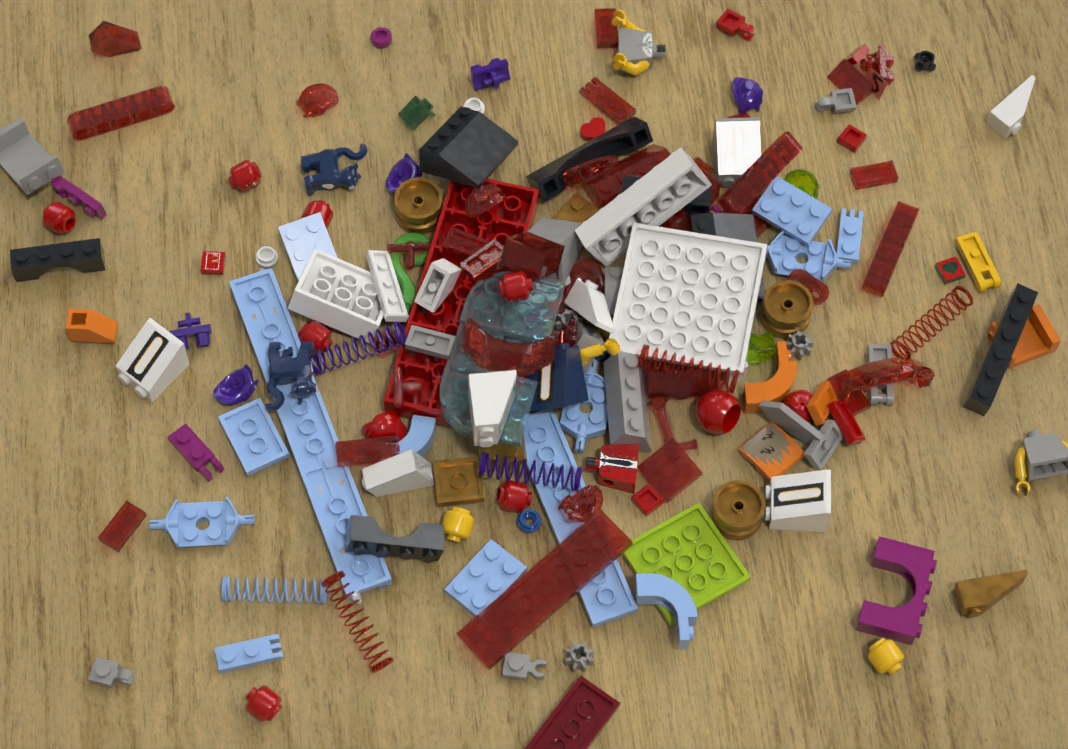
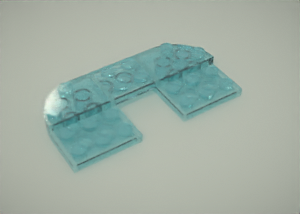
M514 271L494 273L493 277L484 281L480 280L470 290L460 317V324L449 360H447L440 383L441 411L448 424L455 431L467 438L473 439L468 400L469 374L496 372L495 367L505 336L549 346L566 283L526 274L527 278L532 279L534 291L529 292V299L526 301L509 303L506 301V298L502 299L499 281L502 280L504 274L513 273ZM516 377L515 397L499 442L520 447L538 382Z

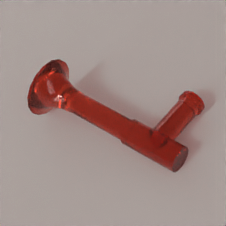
M659 397L649 401L647 406L652 407L657 413L670 461L673 462L680 459L678 452L698 449L696 439L675 443L666 415V403L670 398Z

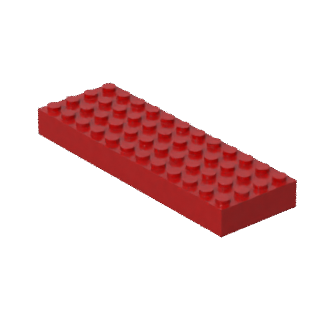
M487 179L479 189L450 181L416 296L432 262L444 258L462 270L454 288L435 312L432 313L416 302L413 303L405 333L406 337H408L411 325L456 336V342L449 360L405 349V345H400L384 398L385 412L395 411L398 416L412 419L413 415L436 418V425L472 432L468 400L469 374L492 371L511 304L506 301V298L502 299L499 281L502 280L504 274L520 271L522 265L520 238L533 226L539 204V189Z

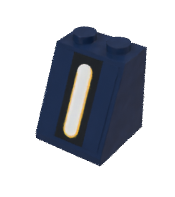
M569 343L555 345L556 350H550V346L536 348L537 353L528 355L526 412L565 407L589 400L579 346L570 347Z

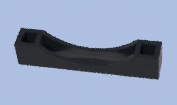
M635 116L527 175L526 178L530 188L539 189V199L543 201L549 200L563 192L574 178L588 168L609 158L636 151L653 142L648 124Z
M1019 283L1013 289L987 355L966 398L964 408L982 416H985L990 409L1039 292Z

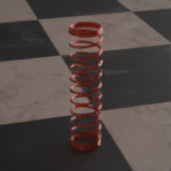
M956 286L952 289L951 293L946 294L945 299L942 298L939 304H935L933 309H929L927 314L922 315L921 320H916L914 325L909 326L908 330L903 331L902 336H898L896 340L890 343L893 354L901 361H908L911 358L910 351L917 353L916 345L922 348L924 346L923 341L930 342L929 335L935 337V330L942 331L941 324L948 326V320L954 321V315L959 316L961 314L960 309L966 310L967 307L973 304V298L969 291L962 286ZM956 290L964 292L969 298L970 304L964 302ZM951 295L953 301L947 299V297ZM953 296H955V298L957 299V301H958L960 304H962L963 306H965V308L960 307V306L956 303V301H955V299H954ZM943 300H945L947 307L941 304ZM947 301L951 302L957 308L959 314L955 313L950 308ZM939 306L941 312L935 310V307ZM941 306L950 312L953 319L946 316ZM930 311H933L935 318L928 315ZM935 312L939 313L945 319L947 324H943L938 319ZM927 316L928 322L922 320L923 317ZM929 317L938 323L940 330L931 323ZM921 321L923 329L916 325L917 322ZM923 322L933 330L934 335L926 330ZM915 327L916 333L910 331V329ZM917 328H919L926 334L928 340H925L919 334ZM906 332L909 333L911 340L904 336ZM911 333L920 340L921 346L914 341ZM902 337L904 344L898 341V338ZM905 339H907L908 341H910V342L912 343V345L915 347V350H916V351H913V350L907 345V343L905 342ZM893 343H895V344L897 345V348H898V350L900 351V353H901L903 356H905L906 358L902 357V356L895 350Z
M643 344L637 365L638 368H642L645 360V369L648 370L655 357L654 372H657L664 359L663 374L665 375L673 361L672 377H675L682 363L681 379L683 380L686 377L691 366L690 382L694 381L700 368L699 385L703 383L709 370L708 387L712 386L718 373L717 390H719L727 375L726 392L734 393L740 373L739 370H735L729 385L730 367H728L719 385L721 365H718L710 383L712 362L709 363L701 380L703 360H701L692 378L694 357H692L683 376L685 355L682 356L674 373L676 352H674L665 371L667 350L664 351L656 369L659 348L655 349L647 366L650 346Z
M344 571L336 572L323 580L321 585L322 587H327L325 589L326 593L335 592L330 597V601L340 600L334 609L340 610L345 608L339 617H349L345 621L344 626L354 625L349 631L350 635L360 633L354 639V643L365 641L358 651L369 650L363 659L375 658L368 665L371 673H375L391 664L394 659L393 657H388L371 666L377 659L387 653L388 649L365 658L374 649L383 644L384 641L361 649L379 633L356 641L362 634L374 627V624L351 633L359 624L367 620L369 616L347 624L350 619L365 608L341 616L351 606L359 602L360 599L337 608L342 601L354 594L355 591L332 599L338 592L350 585V583H347L339 588L327 591L334 583L345 577Z

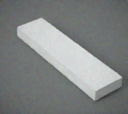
M367 250L366 259L385 321L407 322L408 312L389 251Z

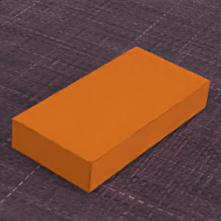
M828 380L820 383L806 406L816 426L823 424L829 415L830 410L827 405L838 399Z

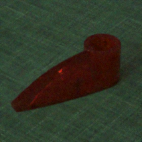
M618 156L600 157L571 167L564 172V180L571 188L590 182L613 168L619 162Z

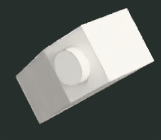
M1033 75L989 113L986 124L1005 139L1011 134L1015 135L1022 127L1021 122L1036 78Z
M577 279L564 303L595 326L613 333L614 327L604 294L597 290L598 285L592 281L586 280L584 283Z

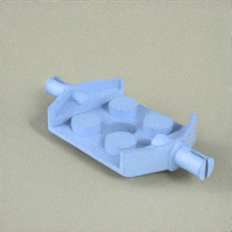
M781 231L771 242V245L767 246L766 258L769 259L774 274L822 283L837 267L850 270L852 260H844L837 257L831 239H828L827 243L812 241L809 246H806L793 237L784 236V231ZM803 257L807 260V263L800 264L796 261V258Z
M594 359L593 367L591 364L588 371L584 372L589 400L565 406L562 409L561 429L575 437L574 451L577 453L579 445H581L580 453L584 452L587 439L606 433L608 411L605 378L596 373L598 364L596 359ZM588 405L592 408V411L583 413L580 411V407Z
M225 497L226 501L179 503L177 499L166 515V518L163 520H150L149 526L150 530L164 529L165 532H168L177 548L229 545L238 528H241V525H255V515L238 514L228 497ZM201 521L210 523L209 527L205 530H199L197 525Z

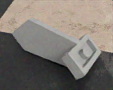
M762 400L759 405L769 420L809 446L804 455L814 469L822 470L844 437L834 420L827 419L818 431L783 403Z

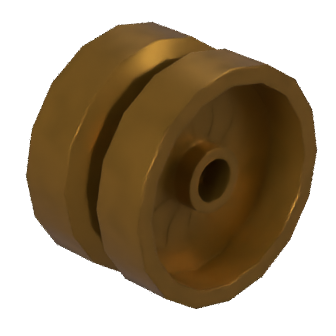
M417 177L410 178L400 184L394 195L396 221L400 227L408 233L417 232L421 234H427L436 229L443 207L442 191L436 183L430 179Z
M792 280L779 281L769 287L765 293L761 311L762 324L768 332L780 338H788L789 334L794 335L797 333V330L800 332L806 330L814 304L812 294L808 288Z
M729 481L722 485L714 496L711 520L725 538L737 541L748 539L756 534L761 526L765 510L764 496L757 486L748 481Z

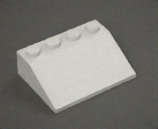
M314 249L294 290L288 309L358 339L361 334L365 342L370 343L368 331L372 333L374 338L376 329L379 328L383 319V312L371 272Z

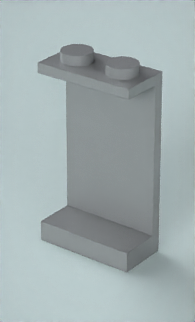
M21 118L0 129V166L27 195L64 173L57 155L51 157L31 136L25 122Z

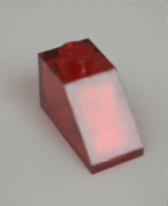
M102 21L88 35L92 52L103 56L114 57L141 49L137 31L106 21Z

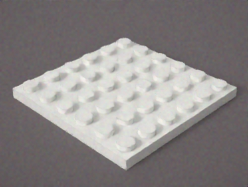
M633 223L612 322L614 331L610 333L609 339H615L620 345L622 352L636 354L639 358L743 375L767 244Z

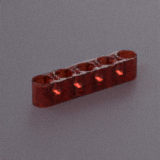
M158 86L74 112L67 117V122L73 138L81 141L166 115L174 110L175 105L169 89L166 86Z
M786 131L718 199L717 203L726 213L741 214L800 153L803 147L789 131Z
M898 201L864 280L863 290L881 297L884 296L918 215L919 208Z

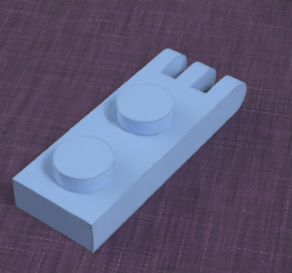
M841 208L836 254L839 259L852 260L851 264H858L864 211L859 210L857 218L854 217L855 210L850 209L849 216H846V208Z
M279 634L215 648L220 674L283 659V652H276L282 649L281 643H275L280 641Z

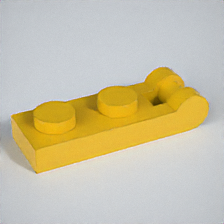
M977 231L956 237L955 243L975 281L977 291L981 293L990 287H1000L1001 279ZM987 274L989 278L984 280L982 275Z

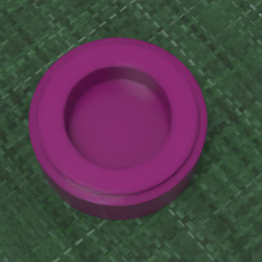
M384 27L374 29L371 33L372 45L378 49L389 47L392 43L390 30Z

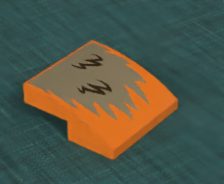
M770 422L738 448L739 454L755 465L756 472L768 481H771V477L783 475L805 457V452L773 422Z

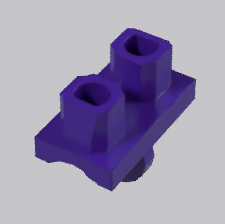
M495 58L489 62V65L483 67L479 64L471 66L470 72L474 90L477 91L489 86L498 89L499 83L510 80L508 61Z
M190 312L185 313L186 320L177 321L178 328L185 326L187 328L169 331L184 343L186 350L189 349L187 338L196 337L198 348L210 346V334H212L210 324L193 327L192 325L201 324L200 317L191 319Z

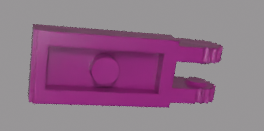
M60 176L51 180V185L60 197L67 198L74 206L79 204L90 217L96 216L103 220L106 216V212L100 202Z
M186 423L168 436V441L196 472L199 471L208 482L213 479V476L205 467L207 464L211 463L219 473L224 471L220 461Z

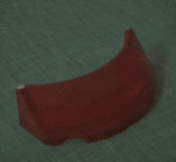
M468 318L464 325L462 348L478 362L479 366L490 372L516 370V377L526 376L550 365L554 361L560 332L555 331L552 335H545L544 339L535 342L513 343L490 335L473 318Z
M889 358L853 368L837 376L836 380L845 401H852L857 398L856 392L863 391L867 393L871 387L909 380L910 384L916 383L918 388L927 387L932 382L935 373L916 359Z

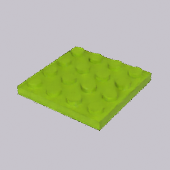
M700 502L619 547V551L635 575L638 573H653L671 578L690 594L697 611L744 585L751 579V576ZM656 605L669 626L676 623L671 612L662 606Z

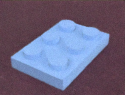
M776 176L752 209V213L804 245L809 246L832 213V208Z
M320 212L278 227L298 282L314 249L337 258Z
M261 398L218 416L219 422L247 476L290 457Z
M490 539L444 589V593L481 622L526 573L527 567Z

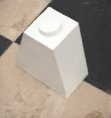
M412 449L362 469L364 477L362 478L363 487L376 497L435 485L432 464Z

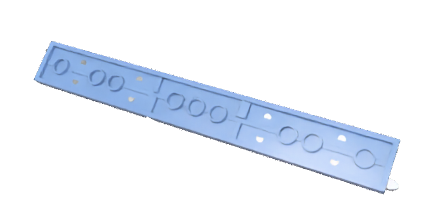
M260 268L259 272L229 281L267 385L270 365L268 358L269 342H281V349L279 351L292 347L293 358H297L301 342L272 268L266 270ZM312 375V381L316 384L314 376ZM295 382L277 384L276 388L283 392L285 398L283 405L276 410L345 596L347 600L352 599L353 603L360 607L362 604L360 593L377 587L379 591L386 589L389 585H392V578L383 557L373 554L357 555L353 552H345V526L350 516H368L319 389L316 393L311 394L310 397L303 398L302 404H298L297 396L292 392Z

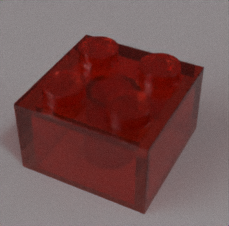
M523 231L506 238L499 264L506 266V269L511 272L523 271L527 278L538 281L558 272L565 246Z

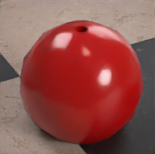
M722 389L708 391L699 399L696 405V418L699 425L705 431L715 435L729 433L736 426L741 415L738 399L730 392Z

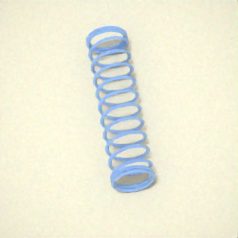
M224 576L222 578L221 597L223 602H227L228 598L233 602L237 593L239 601L243 602L247 591L250 603L253 602L255 594H257V599L261 603L266 592L269 603L273 601L275 593L278 603H281L285 593L287 602L291 603L295 591V598L298 604L301 603L303 594H305L307 604H310L314 592L316 603L326 604L327 580L326 578L321 579L320 598L318 601L315 578L313 579L308 602L306 579H303L301 597L298 600L296 578H294L289 601L287 579L284 578L282 596L279 601L277 578H274L271 600L268 594L267 577L265 578L263 595L260 600L258 578L256 577L253 596L250 600L248 577H246L244 594L241 600L239 577L237 576L234 596L231 600L229 577Z

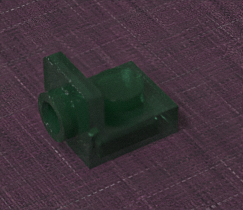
M416 95L398 113L413 130L429 115L434 117L436 114L431 110L434 106L426 98L421 100Z

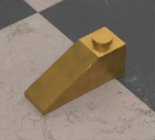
M1027 569L957 581L953 592L960 616L974 618L982 615L1024 582L1028 575Z

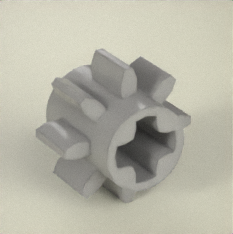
M565 309L562 315L557 314L558 322H556L555 328L561 329L562 337L564 335L572 337L578 322L583 324V317H578L576 311Z
M797 330V333L794 335H788L786 345L787 349L791 350V357L794 356L801 360L805 354L811 355L814 341L809 340V333L805 334Z
M574 641L573 648L565 650V654L569 656L565 659V664H571L573 672L577 669H582L586 672V666L594 664V659L591 658L594 654V649L588 650L586 642L577 644ZM579 655H583L580 659H576Z

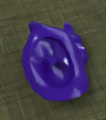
M734 78L733 94L739 106L738 113L742 114L754 108L758 112L763 101V90L754 80L746 78Z
M406 153L404 158L398 161L389 172L386 180L387 189L395 193L402 182L410 178L422 177L420 165L418 166L411 156Z
M245 364L244 368L231 372L216 386L214 397L228 405L247 401L251 394L254 393L259 380L254 381L252 370Z

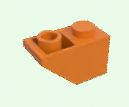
M69 308L65 329L70 341L115 344L118 328L117 321L90 309Z

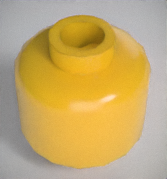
M453 507L452 510L445 512L442 525H444V534L447 535L446 540L460 543L461 539L465 540L470 537L474 524V517L470 515L471 511Z
M882 638L868 648L870 651L868 659L879 674L888 672L892 675L902 668L900 663L903 661L904 655L893 640Z

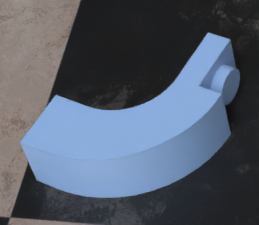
M413 415L408 434L401 441L394 444L360 441V459L368 463L381 462L411 449L424 457L431 448L435 438L436 418Z
M653 573L636 574V605H659L671 612L677 626L678 649L688 648L689 641L694 638L693 625H696L698 617L690 594L679 583L666 576Z

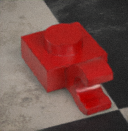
M728 8L716 22V28L732 36L739 33L746 41H750L754 36L752 32L755 27L746 24L744 16Z

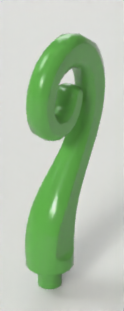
M417 232L401 235L393 243L389 253L408 316L411 312L417 290L401 264V253L408 245H420L424 250L422 255L416 256L412 248H407L404 256L409 264L421 266L426 263L431 247L430 239Z

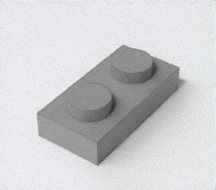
M411 325L405 342V349L449 360L456 342V336Z

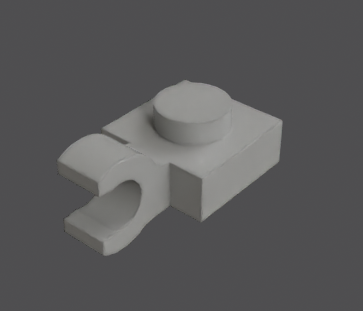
M852 88L831 90L830 97L818 98L816 103L817 111H826L830 108H833L834 113L855 111L856 103Z
M96 657L88 680L93 684L113 688L115 682L132 685L135 676L131 675L132 671L120 669L121 665L119 662Z

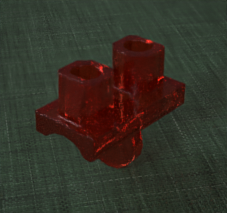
M879 45L877 52L867 54L866 58L860 61V68L866 71V74L872 68L888 83V86L894 81V73L886 70V68L890 69L893 65L894 55L886 53V46Z

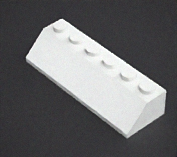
M680 147L627 190L619 194L609 204L601 208L595 215L584 221L575 229V232L584 247L607 267L628 250L633 223L659 227L712 186V184L692 158Z

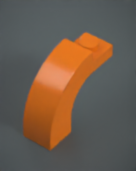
M777 341L775 361L777 373L765 382L744 383L742 393L744 414L761 413L763 410L759 405L762 400L782 403L791 392L797 373V361H791V350L787 349L786 341Z

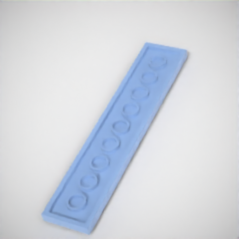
M553 408L520 417L522 419L527 455L526 468L529 474L532 463L536 460L537 482L542 462L545 461L546 484L551 464L554 462L555 485L560 467L563 464L565 485L570 466H573L574 487L578 466ZM542 470L539 483L534 485L592 627L636 613L638 611L637 605L582 476L578 492L571 490V474L568 484L563 490L561 475L556 488H553L552 473L548 485L544 487Z

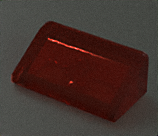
M843 59L827 76L839 89L852 88L856 105L872 94L873 83L847 59Z

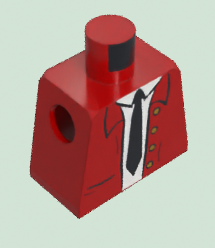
M639 444L604 445L601 447L600 458L586 457L585 471L599 472L598 484L601 486L634 494Z

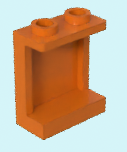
M1040 304L1034 305L1031 309L1007 367L1008 369L1055 352L1061 340ZM996 321L991 322L987 331L990 343H992L999 326Z

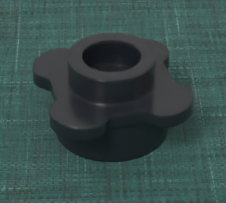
M921 51L914 55L916 60L915 69L917 71H934L936 69L934 64L935 55L930 51Z

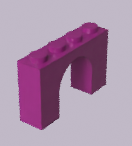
M879 536L871 567L894 572L904 577L912 588L913 598L910 602L900 607H889L864 600L860 609L856 631L912 645L915 638H920L923 625L919 624L920 616H925L928 604L924 602L925 595L930 594L932 581H928L930 573L934 574L937 560L933 559L934 550Z

